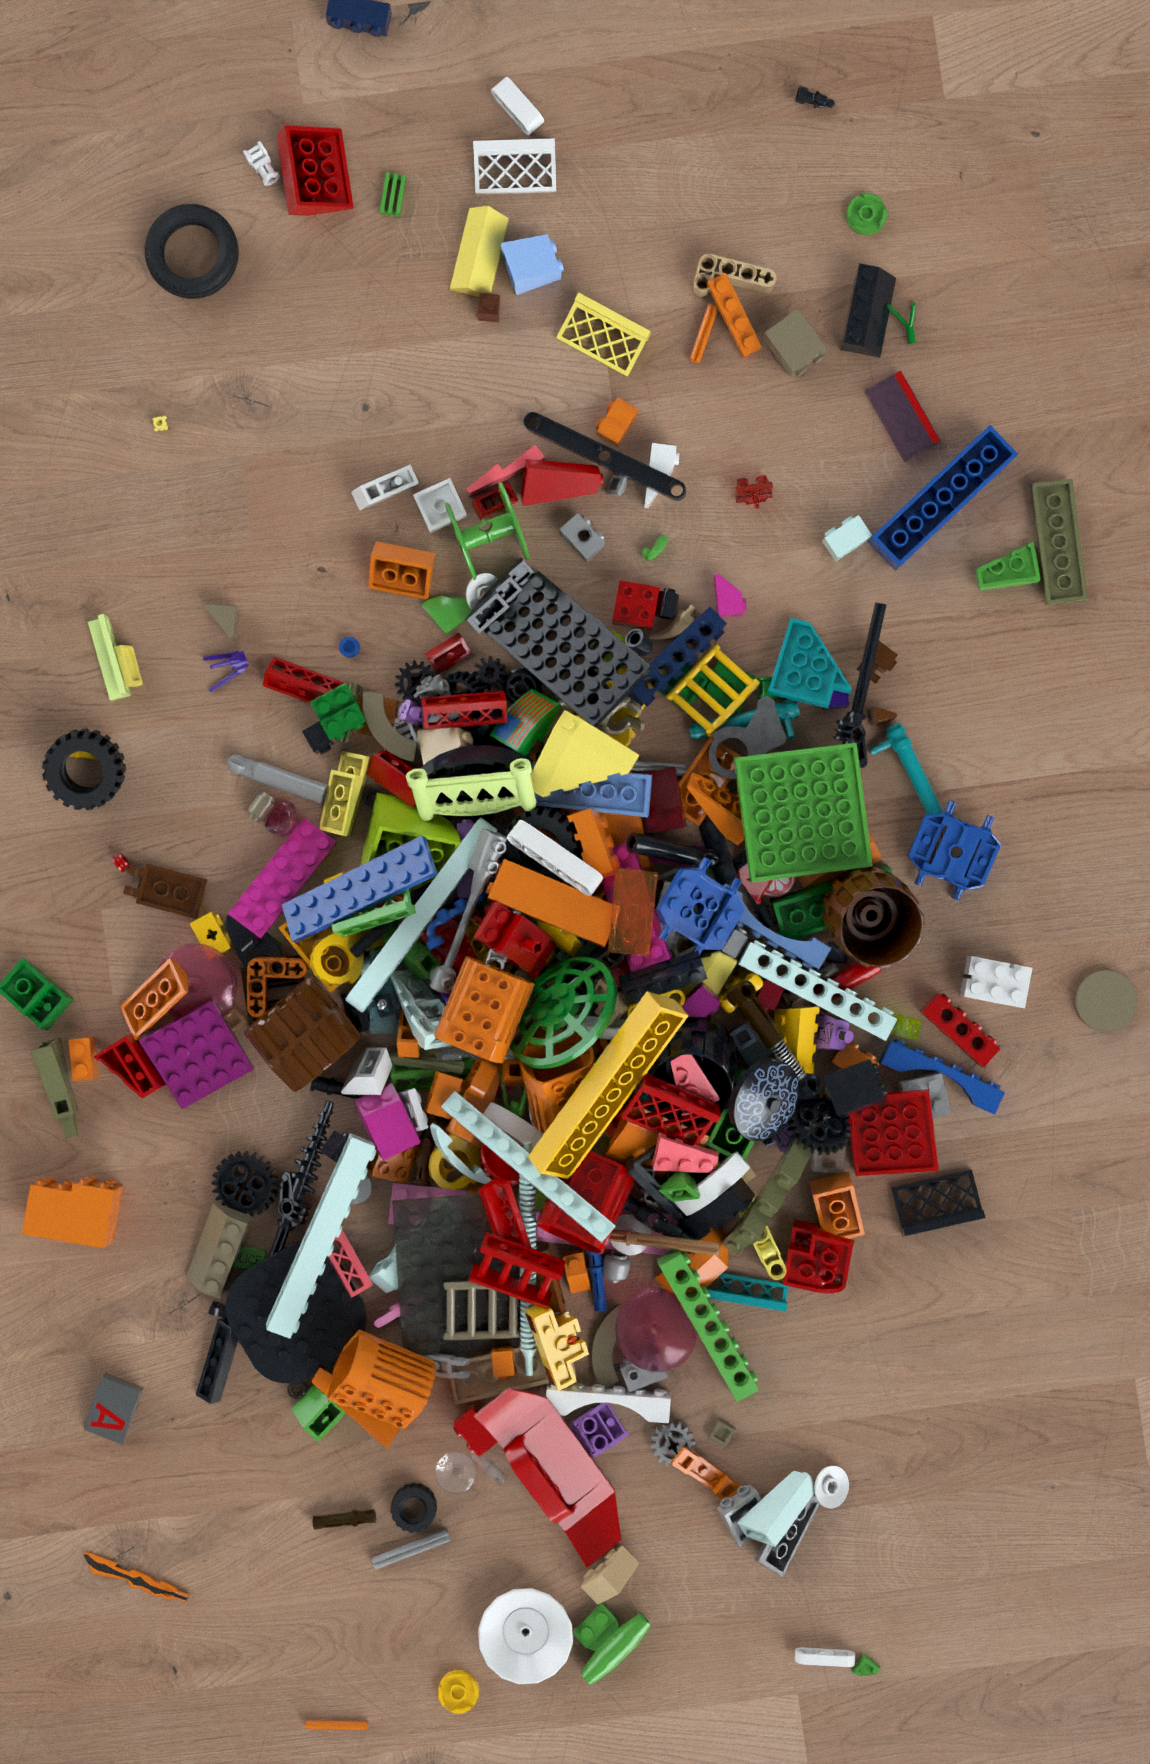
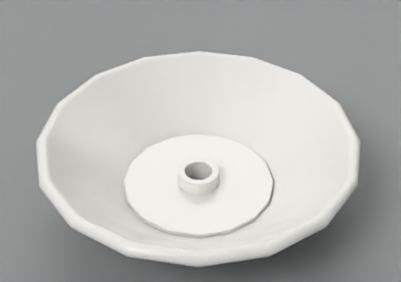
M533 1588L513 1589L497 1597L484 1611L478 1628L479 1649L487 1666L502 1679L517 1684L539 1683L555 1675L567 1661L573 1644L572 1623L564 1607L550 1594ZM527 1628L530 1632L525 1634L522 1630Z

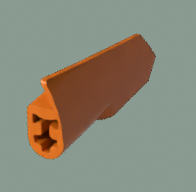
M477 1056L464 1083L462 1097L483 1114L491 1102L494 1103L500 1081L499 1071H502V1064ZM452 1117L446 1131L470 1144L481 1147L482 1142Z

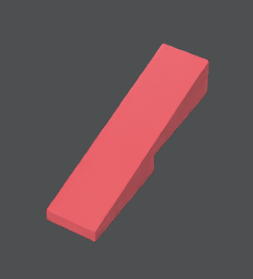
M534 445L504 470L499 464L494 466L466 489L469 497H472L498 485L499 482L509 480L524 472L526 459L545 461V456Z

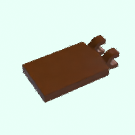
M147 863L145 869L130 866L128 874L139 876L140 880L138 888L125 886L123 894L137 897V904L197 919L207 879Z

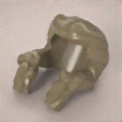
M599 697L595 698L592 701L591 705L596 704L599 700ZM625 697L601 722L597 729L605 734L619 735L630 727L636 728L639 731L644 730L645 723L640 721L638 717H632L631 715L626 716L619 723L613 724L615 720L614 713L619 709L627 707L640 716L642 712L641 706L629 697Z

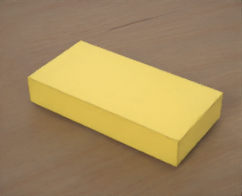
M116 646L115 649L125 687L143 685L133 646Z

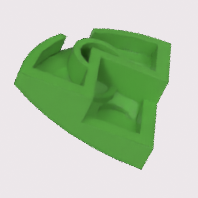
M437 596L421 604L446 635L459 624H463L466 621V617L472 611L467 601L459 597Z

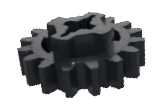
M413 660V665L411 666L407 662L405 663V670L399 668L402 674L395 676L399 680V682L395 683V687L401 688L397 693L398 695L404 693L402 698L404 701L409 698L413 702L417 700L418 704L421 705L420 696H413L417 692L416 687H418V685L413 687V680L420 679L421 682L428 675L433 678L437 672L436 670L430 671L432 668L430 664L425 667L424 661L417 665V662ZM416 669H419V670H420L419 673H413V674H412V673L410 672V671L416 670ZM405 678L408 680V687L406 690L404 688Z

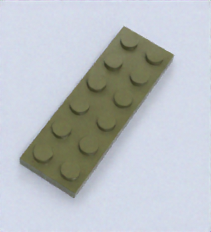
M1065 479L1032 483L1030 489L1045 606L1086 601L1088 596L1073 480Z

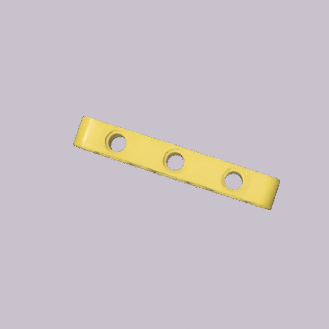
M717 1161V1168L720 1167L722 1162ZM739 1211V1217L741 1218L746 1211L742 1213ZM766 1226L762 1236L753 1246L769 1276L779 1280L785 1276L786 1267L768 1226ZM774 1264L781 1265L780 1272L772 1273L771 1267Z

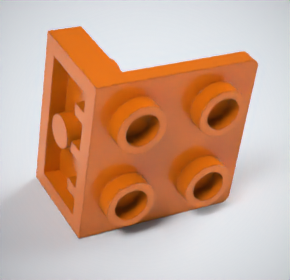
M415 1145L384 1161L376 1149L374 1159L372 1161L369 1160L366 1166L368 1168L367 1174L376 1178L407 1184L417 1151L420 1147Z

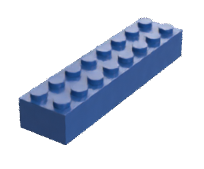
M989 425L869 539L868 543L895 571L898 570L1009 465L1018 453Z

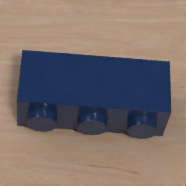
M328 0L325 16L328 25L335 29L346 28L355 33L366 32L375 37H387L392 11L389 3L374 0Z

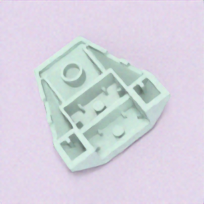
M409 969L394 971L390 978L412 1034L417 1039L418 1044L424 1050L450 1046V1044L434 1037L446 1006L443 997H440L430 987L431 982L427 979H417Z

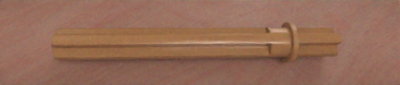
M613 1229L609 1241L626 1243L627 1246L634 1244L718 1255L720 1252L719 1243L632 1232L631 1229H628V1231Z

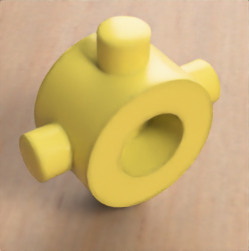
M166 416L153 417L152 421L156 432L168 429Z

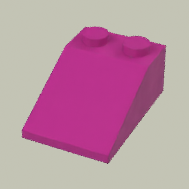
M392 1083L384 1086L381 1095H364L354 1100L356 1113L383 1161L420 1144L407 1111Z

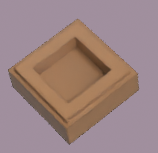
M237 1006L232 1007L223 1015L233 1034L248 1022V1019Z

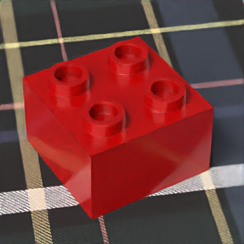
M619 580L612 624L652 631L660 587Z

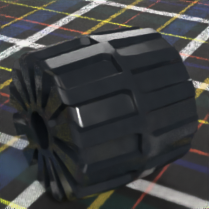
M709 1015L697 1018L687 1017L647 1074L675 1085L670 1059L680 1055H693L719 1095L720 1100L715 1103L719 1104L721 1114L725 1109H729L731 1094L737 1081L738 1067L734 1038L728 1039L726 1036L727 1027L720 1021L716 1025L711 1023V1016ZM666 1101L657 1103L659 1110L671 1107L670 1103ZM681 1110L676 1111L677 1116L682 1117ZM673 1112L663 1114L669 1120L675 1118ZM703 1117L696 1118V1125L706 1123L708 1119ZM692 1120L680 1123L693 1126Z

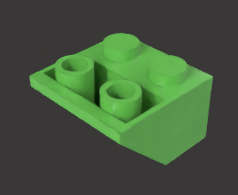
M314 1384L291 1408L303 1429L318 1443L345 1414L338 1405L327 1400V1396Z

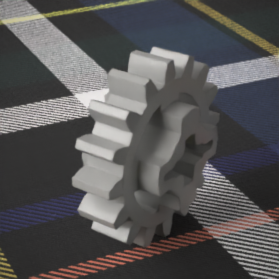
M670 1420L668 1426L662 1423L663 1428L656 1427L657 1435L652 1434L651 1436L652 1440L655 1441L651 1443V1448H656L653 1451V1456L659 1455L658 1462L660 1463L665 1460V1466H668L675 1458L666 1454L676 1456L686 1442V1447L695 1452V1449L691 1447L696 1444L695 1440L691 1439L694 1436L693 1432L687 1433L689 1428L687 1425L682 1428L681 1421L674 1425L673 1421ZM672 1431H678L680 1434L673 1433ZM664 1435V1442L659 1445L660 1439ZM669 1437L671 1438V1440H673L674 1443H676L677 1450L675 1449V1447L670 1445Z

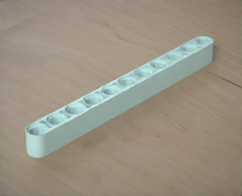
M479 818L414 905L416 914L407 916L345 999V1001L363 1013L435 917V914L469 871L468 865L482 828L495 832L498 831V829L483 818Z

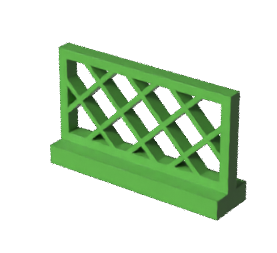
M409 889L403 891L404 900L394 901L395 896L387 899L381 908H377L374 905L366 909L362 914L358 913L356 916H351L341 922L332 924L333 933L345 937L416 914L415 906L411 904Z

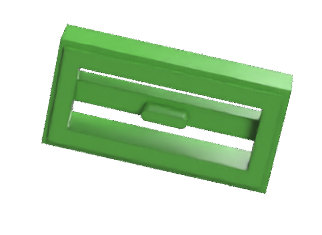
M386 172L380 214L400 217L407 179L406 175L399 176L396 173L393 175L390 172ZM390 180H393L388 210H385ZM397 181H401L396 211H393Z

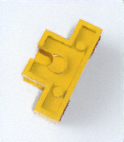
M534 1305L524 1310L549 1382L558 1391L577 1382L571 1363L589 1355L585 1342L582 1339L579 1340V1336H576L575 1333L581 1331L577 1318L575 1316L570 1317L567 1310L554 1316L553 1310L550 1307L545 1309Z

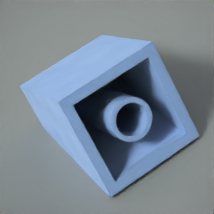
M548 234L501 243L502 259L516 295L561 279V272L564 271L561 260L556 259L554 253L557 252L554 241L549 240Z

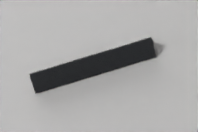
M706 815L699 826L705 849H712L719 856L718 864L712 868L716 882L722 886L724 884L730 886L734 877H738L725 837L709 816Z
M222 1319L217 1320L196 1391V1396L209 1404L221 1400L238 1343V1339L228 1321Z

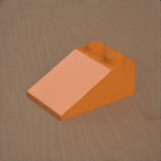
M849 1172L809 1181L813 1202L822 1230L848 1239L865 1235Z

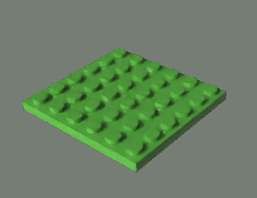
M857 743L734 758L750 883L873 866Z

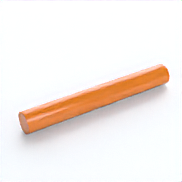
M306 1720L305 1729L368 1730V1721Z

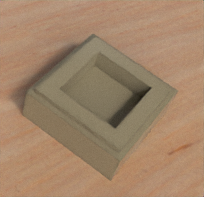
M717 1418L708 1438L727 1447L736 1428Z

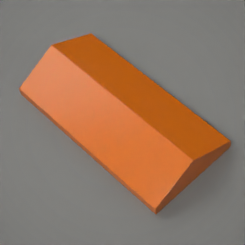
M713 737L708 739L679 782L685 817L698 827L707 814L687 788L690 775L696 773L713 781L715 786L719 788L726 787L731 780L723 778L711 768L709 750L714 740ZM720 743L716 749L717 762L724 769L734 771V758L742 756Z
M169 958L120 1006L134 1040H138L188 992V975L173 958Z

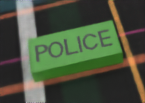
M241 1246L234 1267L249 1269L266 1258L267 1250Z

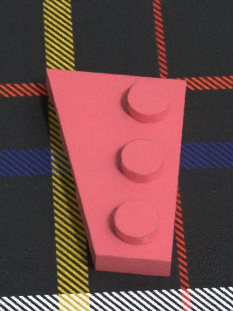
M680 1055L670 1059L677 1087L712 1102L720 1100L719 1095L693 1055ZM681 1110L682 1116L689 1115V1111Z

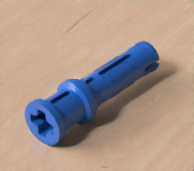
M585 1250V1253L588 1254L589 1263L587 1270L591 1273L594 1311L607 1310L602 1273L604 1267L602 1254Z

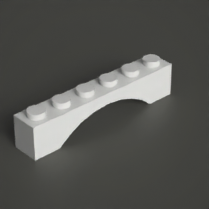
M547 1383L546 1397H548L562 1416H566L584 1405L608 1402L628 1407L640 1414L648 1422L669 1423L671 1397L670 1392L664 1389L646 1391L645 1388H639L629 1392L623 1386L605 1389V1386L598 1384L590 1387L584 1386L582 1383H573L558 1391L552 1384Z

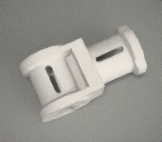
M261 141L257 142V145L250 150L243 151L250 166L254 168L257 174L260 173L265 186L274 184L280 178L279 173L275 172L271 166V159Z

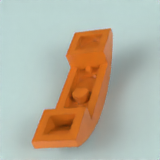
M683 1446L671 1461L673 1466L686 1475L689 1474L711 1489L722 1500L736 1495L738 1488L741 1487L710 1461L687 1447Z

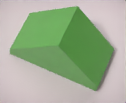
M675 1172L658 1190L672 1202L700 1198L696 1180L687 1172Z

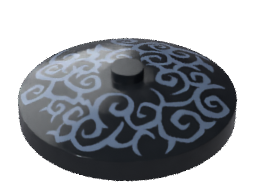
M769 1058L756 1062L741 1075L735 1084L729 1102L730 1121L738 1134L752 1141H763L773 1137L787 1125L799 1099V1080L793 1068L778 1059Z

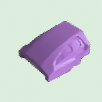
M608 1402L598 1403L585 1414L570 1422L575 1436L592 1458L597 1457L629 1435L628 1430H625Z

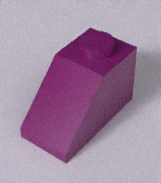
M701 981L685 996V1002L681 1007L689 1015L688 1017H706L708 1014L712 1015L718 1010L720 999Z

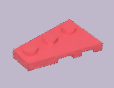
M659 1133L652 1161L653 1171L712 1173L716 1169L718 1154L717 1151L696 1144L691 1146L683 1143L681 1139L675 1138L673 1140L667 1138L665 1134Z

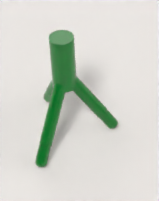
M916 302L912 303L909 323L890 304H887L886 307L906 327L908 344L916 343L913 324Z

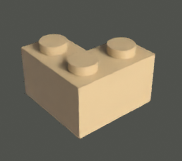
M623 1546L609 1550L604 1556L606 1558L604 1563H601L595 1570L590 1569L584 1575L585 1581L580 1587L597 1604L618 1595L639 1565V1562Z

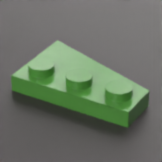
M1034 541L1019 550L1016 549L1000 559L998 558L977 568L975 574L978 590L1039 583L1041 578Z

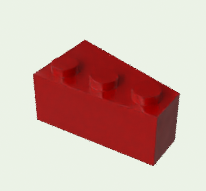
M386 749L374 754L367 775L388 789L390 793L395 794L412 808L416 807L412 788L407 784L406 775L409 771L418 769V767L408 763V760L395 756Z
M129 1034L95 1055L94 1058L97 1061L100 1060L108 1067L112 1074L115 1073L123 1080L126 1086L143 1099L164 1087L166 1083L140 1044V1039L134 1040L132 1034Z

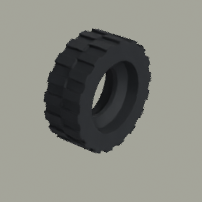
M421 1483L405 1484L402 1488L400 1487L393 1497L390 1509L392 1519L396 1523L395 1525L402 1528L401 1530L409 1531V1533H418L423 1529H427L428 1525L432 1524L437 1511V1500L434 1497L433 1491L431 1492L429 1487H425ZM409 1498H418L423 1502L424 1511L419 1517L412 1518L405 1513L404 1503Z

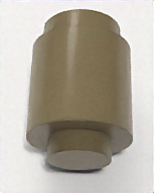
M262 791L247 811L250 812L248 816L258 823L260 820L265 821L275 807L274 803L276 800Z

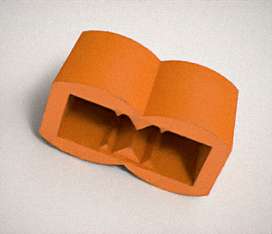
M617 397L615 402L611 400L606 409L608 414L605 418L601 417L595 427L598 429V437L617 448L639 412V409Z

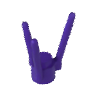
M244 651L203 657L204 661L229 658V660L210 665V669L231 664L233 670L237 668L235 672L209 689L210 692L235 676L246 672L245 668L249 667Z

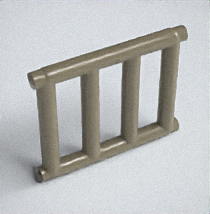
M471 1281L444 1282V1290H447V1332L444 1333V1340L520 1338V1332L517 1330V1298L509 1296V1330H496L497 1291ZM476 1289H488V1331H476ZM455 1290H467V1331L455 1332Z

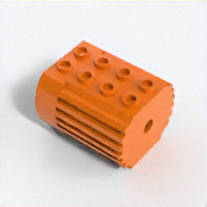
M466 956L434 1037L486 1060L502 1064L535 984L511 972Z
M565 1029L555 1031L554 1036L564 1032ZM574 1032L565 1040L554 1044V1056L569 1050L583 1038L577 1032ZM528 1042L522 1054L531 1058H546V1046H536ZM592 1046L574 1060L554 1068H533L519 1060L532 1122H534V1126L538 1128L540 1133H545L557 1114L565 1106L595 1063Z
M359 1329L343 1347V1351L339 1355L329 1382L327 1400L344 1407L349 1406L358 1412L366 1413L378 1420L393 1424L397 1428L405 1429L422 1412L428 1401L427 1399L431 1393L430 1390L433 1387V1380L435 1379L434 1374L436 1370L434 1368L436 1364H433L434 1361Z

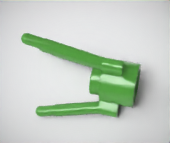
M499 1071L504 1108L524 1119L527 1101L525 1086L523 1087L521 1100H511L509 1104L506 1085L502 1084V1071Z

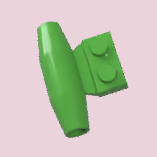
M602 1602L572 1631L586 1649L595 1651L580 1672L590 1685L611 1672L639 1644L651 1627L648 1619L642 1613H639L619 1627L617 1617Z

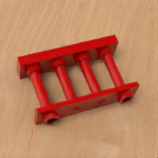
M486 1232L480 1252L485 1254L481 1265H473L468 1281L548 1309L553 1293L548 1291L552 1279L560 1281L566 1261ZM493 1257L505 1261L500 1273L488 1269ZM513 1264L525 1268L520 1280L508 1276ZM532 1272L544 1275L540 1287L528 1283Z

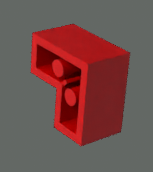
M473 1404L454 1419L453 1425L455 1427H453V1430L458 1437L461 1438L463 1436L469 1451L472 1454L476 1453L480 1457L498 1442L475 1419L474 1415L479 1410Z

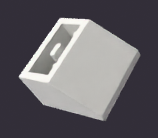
M366 1048L354 1061L341 1093L381 1095L393 1066L387 1049Z

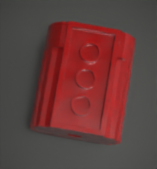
M591 1150L569 1179L558 1177L614 1225L617 1223L635 1181L628 1173L627 1168L622 1164ZM549 1198L546 1199L536 1221V1225L542 1230L596 1254H603L612 1234L611 1232L601 1243Z

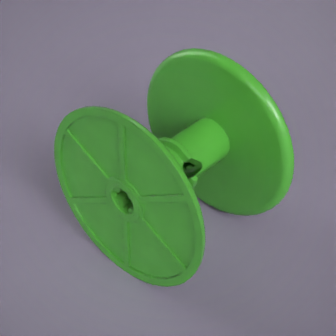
M499 482L498 487L507 513L489 520L482 519L481 523L463 530L459 529L450 504L445 503L456 538L473 580H476L477 577L468 550L487 542L493 544V540L511 533L515 534L525 559L530 560L521 528L502 482ZM491 523L489 529L482 530L479 528L480 526Z

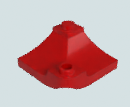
M795 1219L788 1249L783 1285L824 1294H835L843 1291L847 1284L854 1240L824 1231L815 1226V1223Z

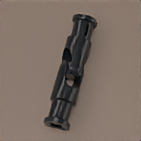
M632 1194L628 1195L622 1211H628L635 1216L637 1221L657 1233L661 1232L663 1236L699 1241L698 1237L694 1238L686 1233L683 1227L667 1222L668 1219L649 1205L638 1202L632 1198ZM651 1213L659 1216L654 1221L653 1226L648 1222V1217Z

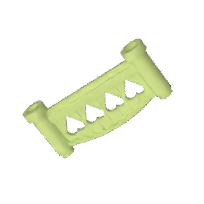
M524 758L514 760L510 764V772L428 779L426 771L418 768L409 771L406 775L407 784L412 788L419 817L424 821L431 820L434 814L477 816L501 812L517 806H521L525 811L534 810L536 807V798L530 775L532 772L531 763L528 759ZM504 786L514 794V797L506 796L505 798H499L497 795ZM484 788L494 798L479 800L477 796L480 790ZM461 790L473 798L472 801L465 800L464 802H458L456 799ZM443 792L453 802L438 804L436 800L439 794Z

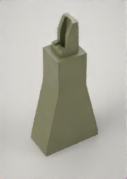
M61 1038L41 1042L31 1050V1053L49 1097L55 1119L60 1118L66 1139L78 1136L75 1121V1112L78 1110L70 1082Z

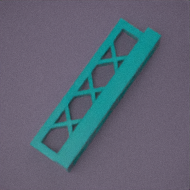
M723 1272L719 1277L724 1284L718 1288L707 1287L711 1296L709 1299L787 1311L788 1303L786 1299L789 1286L783 1285L782 1282ZM734 1280H740L744 1287L739 1291H732L728 1284ZM755 1283L761 1284L764 1288V1291L758 1295L752 1294L749 1290V1287ZM774 1287L783 1288L782 1299L773 1298L769 1291Z

